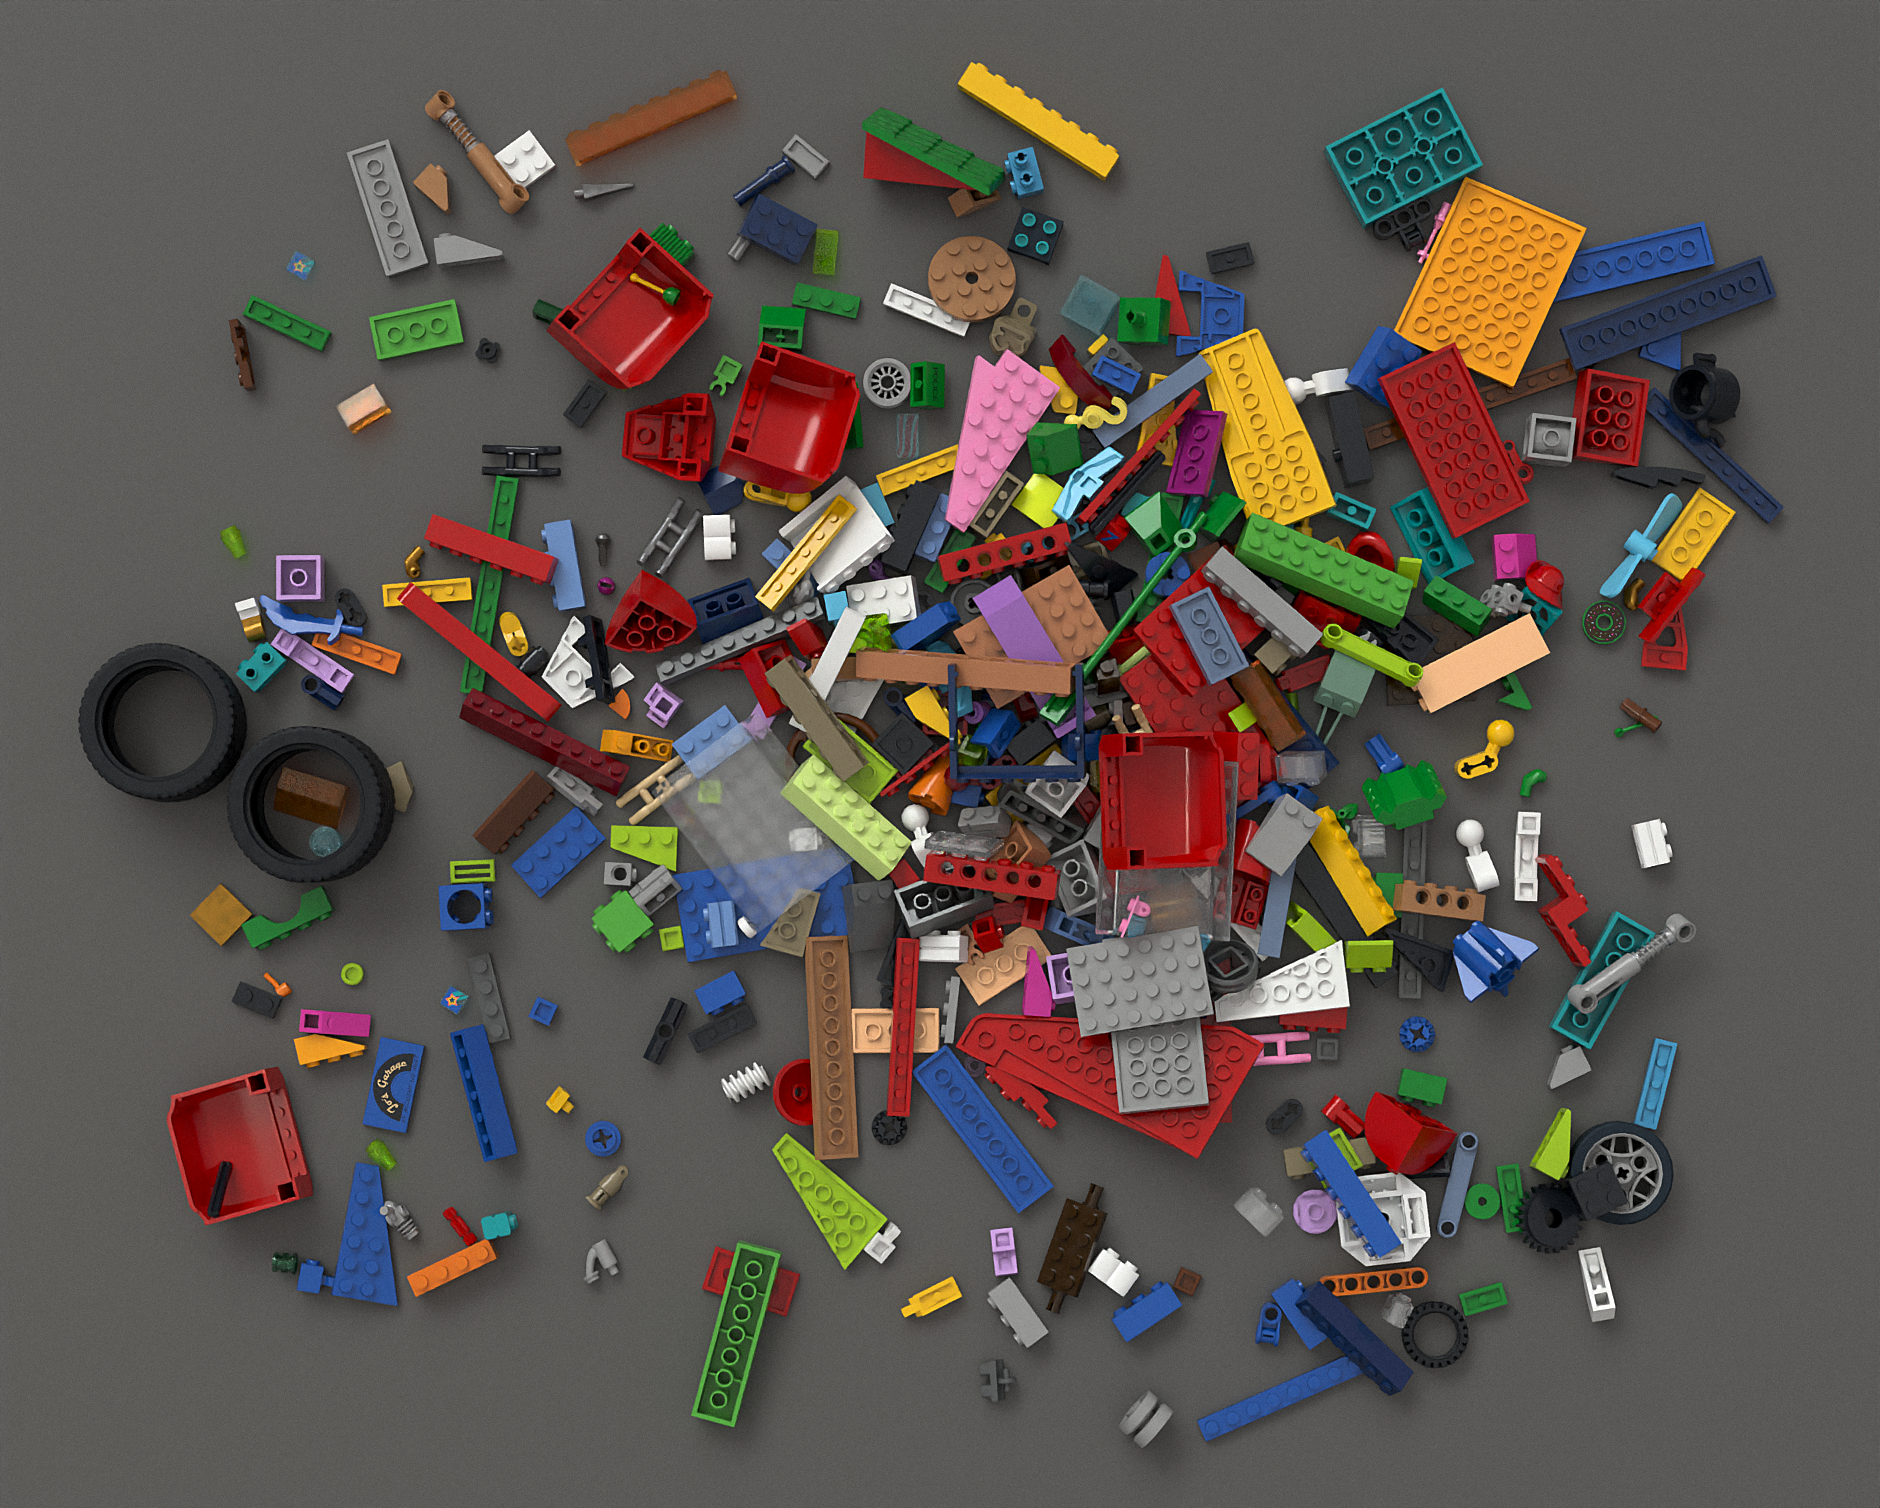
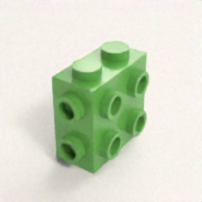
M619 890L610 897L612 902L606 907L602 904L593 911L595 916L591 918L594 921L592 927L599 935L604 933L608 938L606 944L613 952L617 950L619 953L623 951L628 953L636 946L635 941L640 937L645 939L653 932L652 927L655 924L640 909L627 890L623 893Z

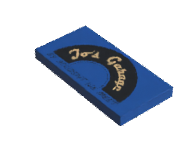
M384 1037L380 1038L362 1124L407 1133L425 1046Z

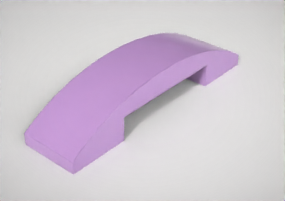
M283 629L278 632L270 644L341 693L344 692L355 676L297 635H291Z

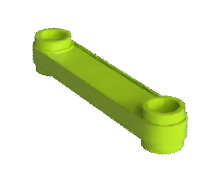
M1329 624L1322 632L1321 643L1325 647L1340 651L1401 681L1408 687L1416 686L1423 677V668L1419 664L1411 663L1343 630L1337 624Z

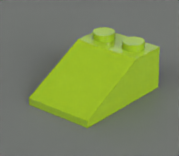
M1560 1108L1529 1165L1558 1181L1560 1177L1564 1178L1570 1168L1567 1164L1570 1156L1571 1110Z

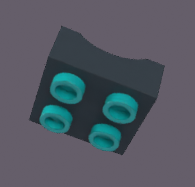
M1022 207L1007 251L1049 265L1064 221Z

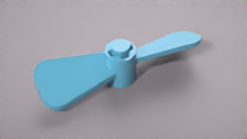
M1671 493L1665 497L1644 534H1641L1636 529L1623 546L1630 554L1602 585L1600 589L1602 596L1613 598L1618 595L1639 561L1641 560L1644 563L1647 559L1650 562L1658 552L1655 549L1657 544L1654 542L1679 516L1682 510V502L1678 496Z

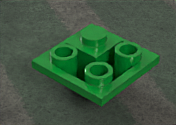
M1159 491L1123 517L1145 551L1154 557L1173 544L1175 534L1182 528L1181 523Z

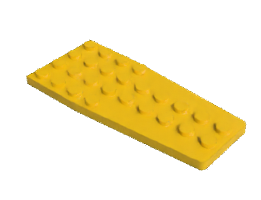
M1252 329L1200 351L1199 354L1202 355L1213 371L1212 374L1205 378L1213 411H1224L1228 414L1221 442L1238 497L1246 502L1243 508L1246 519L1253 512L1287 527L1336 507L1335 499L1315 445L1261 331Z

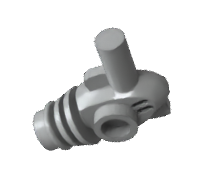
M811 567L802 576L800 583L796 584L791 590L786 604L787 609L813 598L814 589L810 581Z
M385 1201L384 1206L380 1208V1213L386 1215L385 1219L392 1227L400 1226L397 1231L399 1232L403 1229L401 1234L406 1233L404 1238L406 1237L408 1240L419 1233L416 1229L417 1226L412 1227L414 1222L409 1224L413 1219L411 1218L407 1221L409 1212L404 1205L400 1204L398 1206L395 1202Z

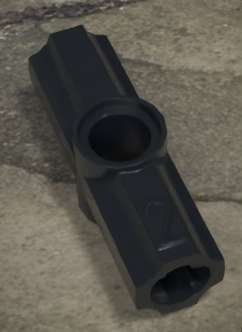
M673 997L670 998L643 1058L661 1065L676 1035L688 1004ZM663 1025L671 1027L672 1033L669 1037L661 1036L660 1028Z

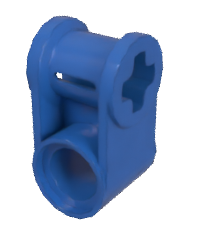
M1267 1302L1261 1307L1255 1335L1256 1344L1264 1342L1271 1343L1275 1347L1278 1346L1282 1314L1276 1303ZM1268 1308H1275L1277 1310L1276 1316L1272 1319L1265 1316Z

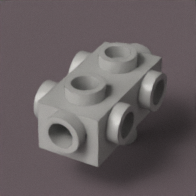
M1504 583L1503 587L1492 585L1491 589H1487L1480 599L1481 603L1492 609L1490 618H1495L1496 616L1507 617L1510 614H1517L1518 610L1529 614L1532 606L1521 602L1524 593L1518 591L1517 587L1510 583Z

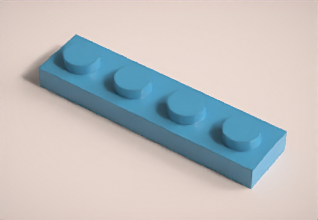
M1654 1038L1634 1124L1654 1130L1657 1129L1677 1043Z

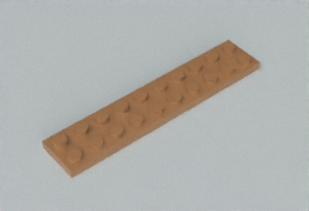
M848 936L806 937L805 967L815 1160L856 1158L859 1156Z

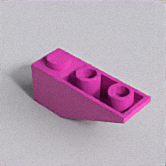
M301 1009L299 1032L369 1037L371 1015Z

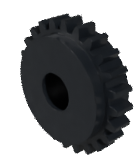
M1540 1183L1538 1187L1532 1186V1192H1524L1526 1199H1519L1522 1206L1516 1207L1520 1211L1519 1215L1514 1216V1218L1519 1219V1223L1515 1227L1521 1228L1518 1235L1525 1236L1523 1243H1530L1529 1248H1537L1539 1253L1552 1254V1252L1560 1253V1249L1567 1250V1245H1574L1572 1238L1580 1237L1576 1232L1583 1229L1579 1226V1222L1584 1221L1583 1218L1579 1217L1580 1211L1573 1200L1572 1194H1568L1569 1188H1562L1561 1184L1554 1185V1183H1547L1546 1185L1545 1183ZM1548 1210L1552 1212L1554 1217L1550 1227L1545 1222V1214Z

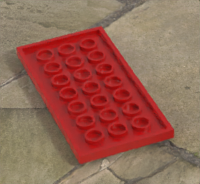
M1455 342L1377 379L1452 539L1530 502Z
M1152 654L1120 676V684L1133 703L1140 705L1154 733L1239 732L1228 713L1240 706L1242 702L1226 679L1211 686L1206 683L1190 698ZM1256 722L1242 731L1260 733V741L1267 740ZM1269 743L1271 762L1270 782L1273 780L1276 782L1287 774L1289 770ZM1270 782L1258 783L1257 795L1260 793L1259 789L1269 784ZM1225 799L1226 816L1250 800Z

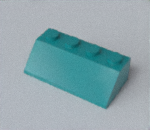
M1428 487L1417 491L1390 507L1414 557L1422 559L1421 571L1428 585L1436 575L1444 579L1475 563L1462 536L1452 539Z

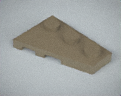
M799 887L760 946L803 958L806 937H809L821 893Z

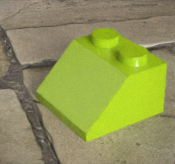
M1393 940L1344 942L1345 968H1350V973L1364 972V968H1372L1373 972H1386V968L1392 967Z

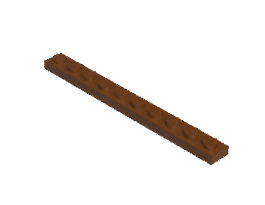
M1570 358L1519 375L1514 388L1497 382L1477 390L1486 409L1489 410L1576 380L1577 376ZM1396 418L1363 429L1369 451L1405 439Z

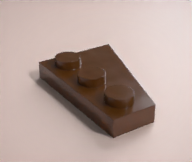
M238 319L228 320L231 329V340L236 351L234 352L236 364L240 368V373H238L240 386H244L247 391L256 390L245 326Z

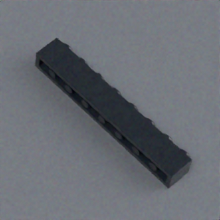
M1307 843L1297 855L1294 874L1338 937L1342 940L1343 944L1345 941H1376L1372 935L1367 937L1328 870L1321 863L1319 855ZM1392 957V967L1386 968V972H1373L1372 968H1364V974L1373 987L1378 988L1398 974L1396 968L1399 966Z

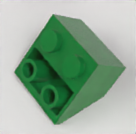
M762 305L758 348L761 341L791 352L802 353L806 309Z

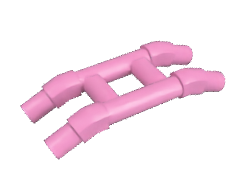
M1308 1031L1249 1035L1262 1043L1277 1042L1278 1056H1264L1263 1048L1253 1066L1306 1063L1311 1061L1309 1053L1286 1055V1042L1309 1040L1310 1035Z

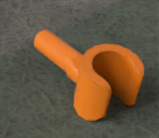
M268 973L263 975L273 985L278 995L285 997L292 992L286 982L279 985Z

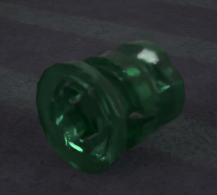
M275 1252L272 1259V1271L277 1272L281 1270L282 1273L291 1271L292 1275H295L298 1267V1254L294 1252L291 1256L289 1253L280 1255L279 1252Z

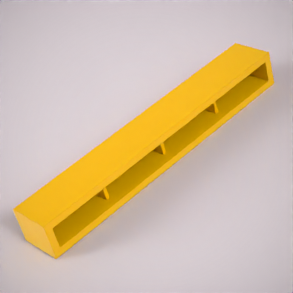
M970 63L957 83L959 90L1101 180L1105 181L1119 160L1118 151L1108 144L1104 146L1099 143V138L1091 133L1085 134L1080 131L1081 127L1072 121L1068 123L1061 119L1062 115L1053 109L1051 111L1047 110L1038 99L1032 98L1031 100L1025 96V92L1017 86L1012 88L1006 84L1007 80L998 74L993 76L983 64Z

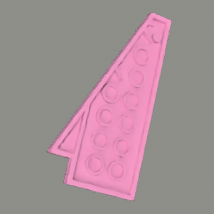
M1008 349L1004 351L995 366L979 355L976 356L944 519L962 533L965 532L1027 439V433L1039 421L1060 389L1058 385Z

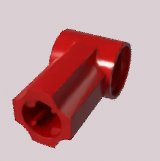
M1336 1094L1321 1110L1326 1117L1333 1123H1337L1354 1139L1365 1128V1123Z

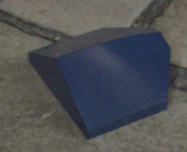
M719 466L707 471L703 480L698 482L714 515H720L742 504V480L718 471Z

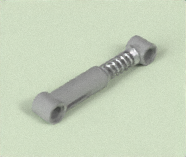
M1681 914L1671 915L1666 921L1665 929L1661 931L1660 935H1656V939L1651 938V942H1646V946L1641 945V949H1636V953H1626L1585 984L1573 986L1568 992V1001L1581 1013L1587 1014L1592 1012L1596 1008L1598 1001L1640 972L1641 967L1645 965L1644 962L1650 961L1649 958H1655L1654 955L1656 953L1660 954L1659 951H1664L1666 946L1669 947V945L1675 942L1687 943L1691 941L1696 934L1695 925Z

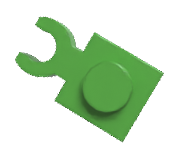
M723 355L713 373L718 379L711 383L710 391L713 392L716 386H721L720 396L723 397L727 391L726 384L734 385L743 365Z

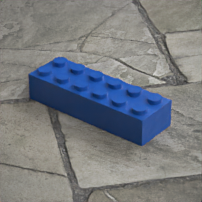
M1327 1130L1322 1131L1301 1145L1303 1149L1300 1152L1307 1163L1311 1162L1315 1167L1313 1170L1314 1175L1319 1182H1325L1328 1187L1325 1189L1326 1193L1332 1201L1337 1200L1340 1205L1337 1208L1344 1219L1349 1218L1353 1225L1350 1229L1357 1239L1362 1238L1365 1243L1363 1248L1369 1257L1374 1256L1375 1259H1379L1402 1244Z

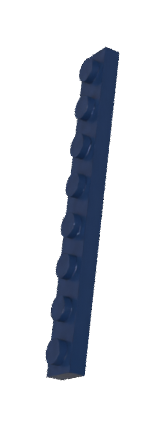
M1655 387L1649 392L1646 412L1762 520L1769 524L1784 507L1721 448H1718L1711 439L1702 438L1696 432L1692 421L1678 416L1672 409L1670 401Z

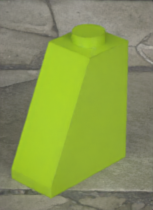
M1291 900L1288 906L1285 925L1304 944L1316 953L1337 942L1306 910Z

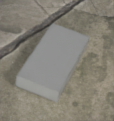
M796 134L782 150V153L815 180L830 163Z

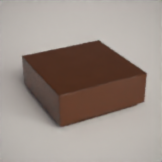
M1181 1267L1172 1287L1193 1297L1202 1276Z

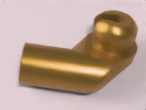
M418 545L404 560L405 571L410 578H417L420 575L418 560L425 551Z

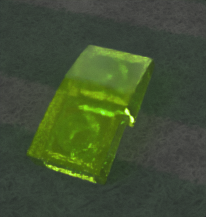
M817 228L813 273L835 275L839 230Z

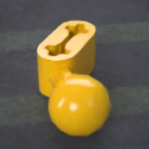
M1503 719L1492 722L1487 729L1489 743L1485 751L1459 759L1454 766L1455 773L1459 777L1469 779L1495 770L1498 766L1497 754L1500 748L1506 747L1514 739L1515 733L1512 724ZM1485 756L1491 758V761L1488 763L1489 766L1479 764L1485 760ZM1464 763L1466 765H1476L1470 767L1468 769V773L1461 771V769L1464 767Z

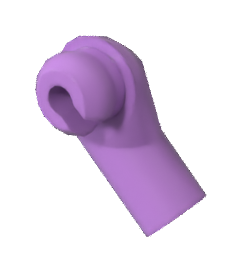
M874 559L868 565L869 574L874 580L891 579L884 573L883 565L879 560Z

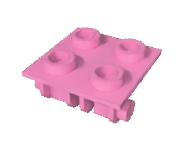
M1137 895L1136 899L1131 897L1127 910L1130 911L1128 919L1123 918L1118 931L1122 932L1120 936L1122 938L1133 913L1142 917L1150 914V906L1139 901V895Z

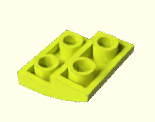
M1033 474L1011 503V506L1027 518H1030L1041 528L1053 526L1058 517L1051 510L1064 488L1045 474Z

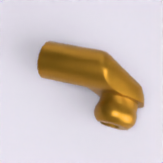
M1639 577L1624 590V604L1631 611L1638 609L1640 604L1638 602V592L1646 586Z

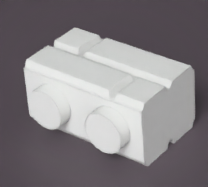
M1660 819L1631 826L1641 868L1670 862L1672 850L1670 844L1666 845L1664 836H1667L1665 823H1661Z
M935 930L927 933V935L919 936V961L967 963L969 937L962 936L961 931H947V935H941V931Z

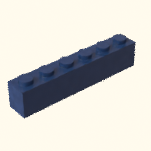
M1320 1281L1309 1285L1295 1304L1302 1315L1309 1318L1320 1332L1324 1333L1336 1347L1340 1348L1348 1356L1351 1362L1355 1363L1368 1378L1372 1379L1379 1386L1382 1392L1391 1396L1402 1391L1414 1372Z

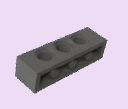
M1014 779V782L1004 783L997 792L999 807L1069 845L1074 844L1083 833V816L1077 812L1068 809L1062 818L1027 795L1025 791L1028 786Z

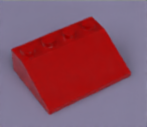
M1594 369L1579 371L1572 418H1576L1572 459L1638 467L1650 380Z

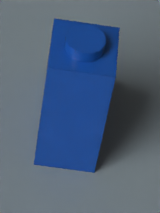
M951 601L938 603L894 632L891 637L898 649L922 650L936 642L957 624L961 618Z

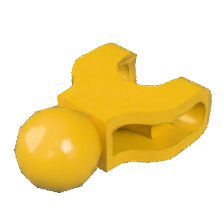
M747 482L744 486V495L747 499L764 504L787 506L793 512L801 513L812 503L810 492L791 494ZM752 485L759 486L761 492H754Z

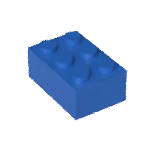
M1378 326L1345 383L1374 404L1389 408L1390 405L1377 379L1418 360L1422 351L1393 329Z

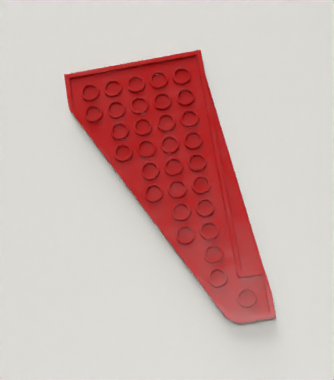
M984 1013L970 1021L955 1047L982 1063L998 1068L1016 1078L1177 1148L1198 1160L1265 1044L1235 1027L1201 1025L1209 1105L1119 1114L1111 1032L1081 1037L1078 1018Z

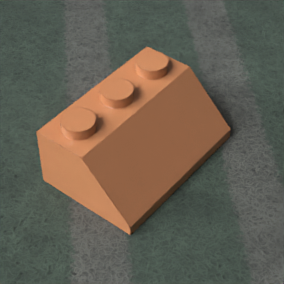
M1018 820L1010 828L1009 835L1002 837L987 855L990 857V860L994 861L1004 858L1012 860L1014 864L1031 862L1034 864L1033 866L1041 868L1051 858L1045 843ZM988 869L989 877L997 878V872L994 869ZM1016 872L1009 873L1012 881H1019V875ZM991 891L992 896L1012 903L1018 896Z

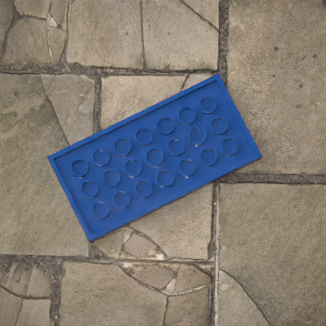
M841 847L673 875L683 888L676 896L687 962L769 949L760 946V944L799 887L821 893L809 937L848 935L842 886L854 884L849 854ZM734 901L736 921L745 916L754 926L757 934L749 938L737 924L739 945L712 948L711 944H707L706 931L710 930L709 922L704 921L703 909L707 908V903Z

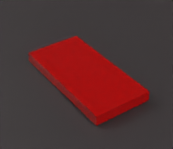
M716 1246L702 1289L724 1295L735 1252ZM779 1267L767 1311L787 1316L800 1274Z

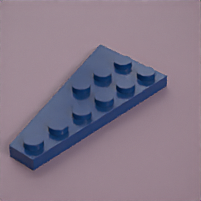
M355 1163L331 1295L398 1306L385 1215L380 1213V1208L384 1206L379 1166Z

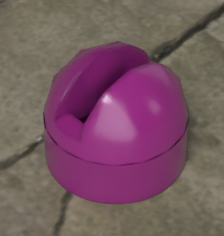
M609 577L601 578L597 584L599 592L603 595L612 594L615 590V582ZM601 582L612 585L611 589L602 587Z

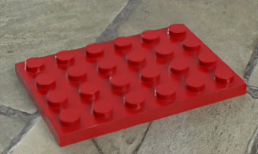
M1226 545L1222 546L1234 556L1233 552ZM1211 558L1131 631L1190 698L1207 681L1169 609L1170 605L1209 587L1241 650L1265 629V627L1259 626L1254 621V617L1248 612L1245 613L1237 606L1238 603L1232 598L1224 596L1215 583H1210L1204 578L1201 570Z

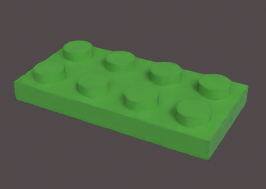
M455 299L369 317L378 361L464 343Z

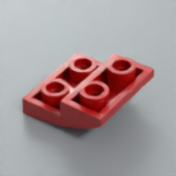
M1223 874L1210 916L1256 930L1269 887Z

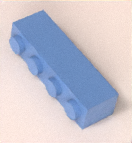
M564 520L544 524L545 530H541L543 543L548 544L549 550L545 553L559 559L550 583L551 586H555L556 594L552 595L554 608H558L560 612L587 608L572 521Z

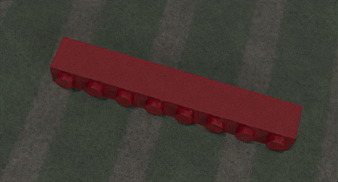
M474 688L471 689L462 704L460 719L614 796L618 795L626 781L630 766Z

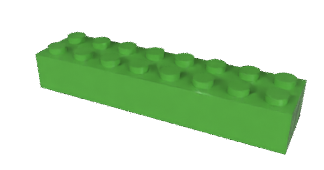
M1253 512L1243 524L1234 557L1244 566L1393 629L1404 617L1414 582Z
M742 1240L737 1243L691 1416L730 1427L737 1425L781 1262L782 1251Z

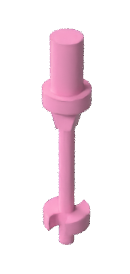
M1443 202L1438 215L1434 216V229L1424 250H1419L1417 253L1418 256H1421L1418 261L1422 264L1424 259L1427 260L1429 256L1427 252L1438 229L1444 224L1452 206L1451 204Z

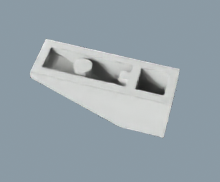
M1601 1248L1580 1250L1578 1255L1592 1322L1613 1319L1616 1307Z

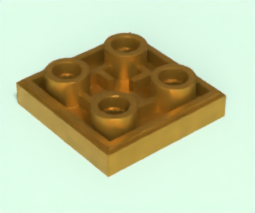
M220 884L190 914L220 946H223L242 927L241 924L247 922L253 915L223 884Z

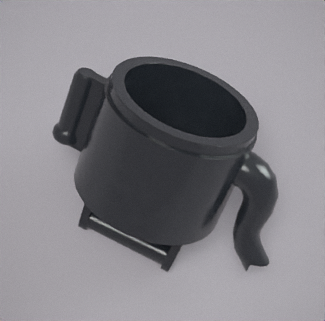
M1696 352L1693 354V365L1682 368L1674 376L1669 390L1670 404L1678 416L1688 421H1694L1696 432L1702 438L1713 439L1717 447L1722 448L1726 440L1718 430L1710 428L1708 424H1721L1730 418H1736L1735 412L1738 408L1741 394L1739 382L1729 370L1716 367V355Z

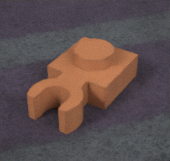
M966 924L957 930L961 931L962 936L969 937L967 948L968 963L973 966L976 965L973 961L975 954H978L981 959H985L983 952L976 948L978 944L974 940L971 926Z

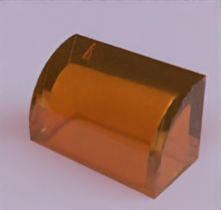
M374 384L336 406L346 425L354 435L391 413L390 408Z

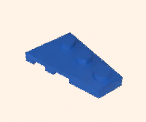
M1681 332L1641 346L1638 357L1680 371Z

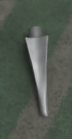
M634 183L582 184V189L574 190L575 199L584 197L586 202L612 192L633 188Z

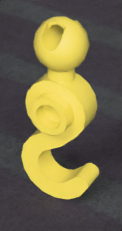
M1113 397L1111 403L1120 409L1118 415H1111L1099 406L1090 405L1084 410L1083 416L1069 415L1065 418L1064 424H1077L1078 429L1083 424L1088 428L1095 429L1100 427L1103 421L1112 425L1119 424L1126 418L1127 405L1121 398Z

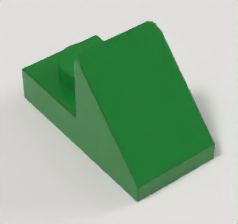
M1512 672L1501 679L1502 685L1506 691L1510 690L1511 694L1496 702L1525 712L1530 710L1532 706L1515 673Z

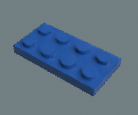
M575 806L511 866L533 891L542 898L606 838L585 814Z

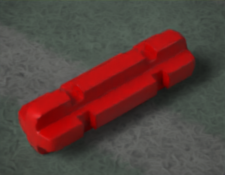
M449 1207L443 1212V1216L447 1221H450V1225L457 1234L464 1238L465 1244L471 1246L477 1241V1237L473 1232L469 1231L470 1228L463 1219L456 1215L455 1209Z

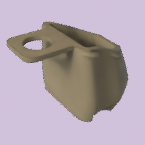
M1018 298L1011 315L1003 314L994 321L993 330L989 335L990 346L994 355L1002 356L1007 349L1019 358L1026 354L1036 334V329L1030 325L1037 310L1035 303L1024 298ZM1019 306H1029L1031 310L1030 315L1027 317L1020 316L1018 313Z

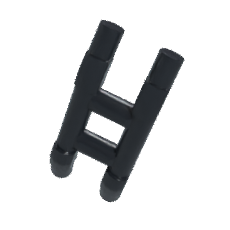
M484 444L482 446V453L507 454L506 468L483 466L482 475L504 477L561 476L560 468H537V455H560L562 453L561 446ZM515 455H529L528 468H515Z

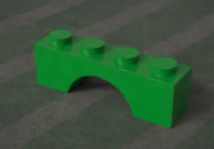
M319 886L301 895V906L293 919L284 923H275L265 915H259L241 924L251 947L263 950L271 946V941L277 938L282 941L292 936L291 931L296 929L302 931L311 927L310 922L319 919L321 922L332 916L331 912L335 911V908L325 887Z

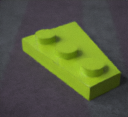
M611 825V848L659 866L664 864L666 868L677 872L678 827Z

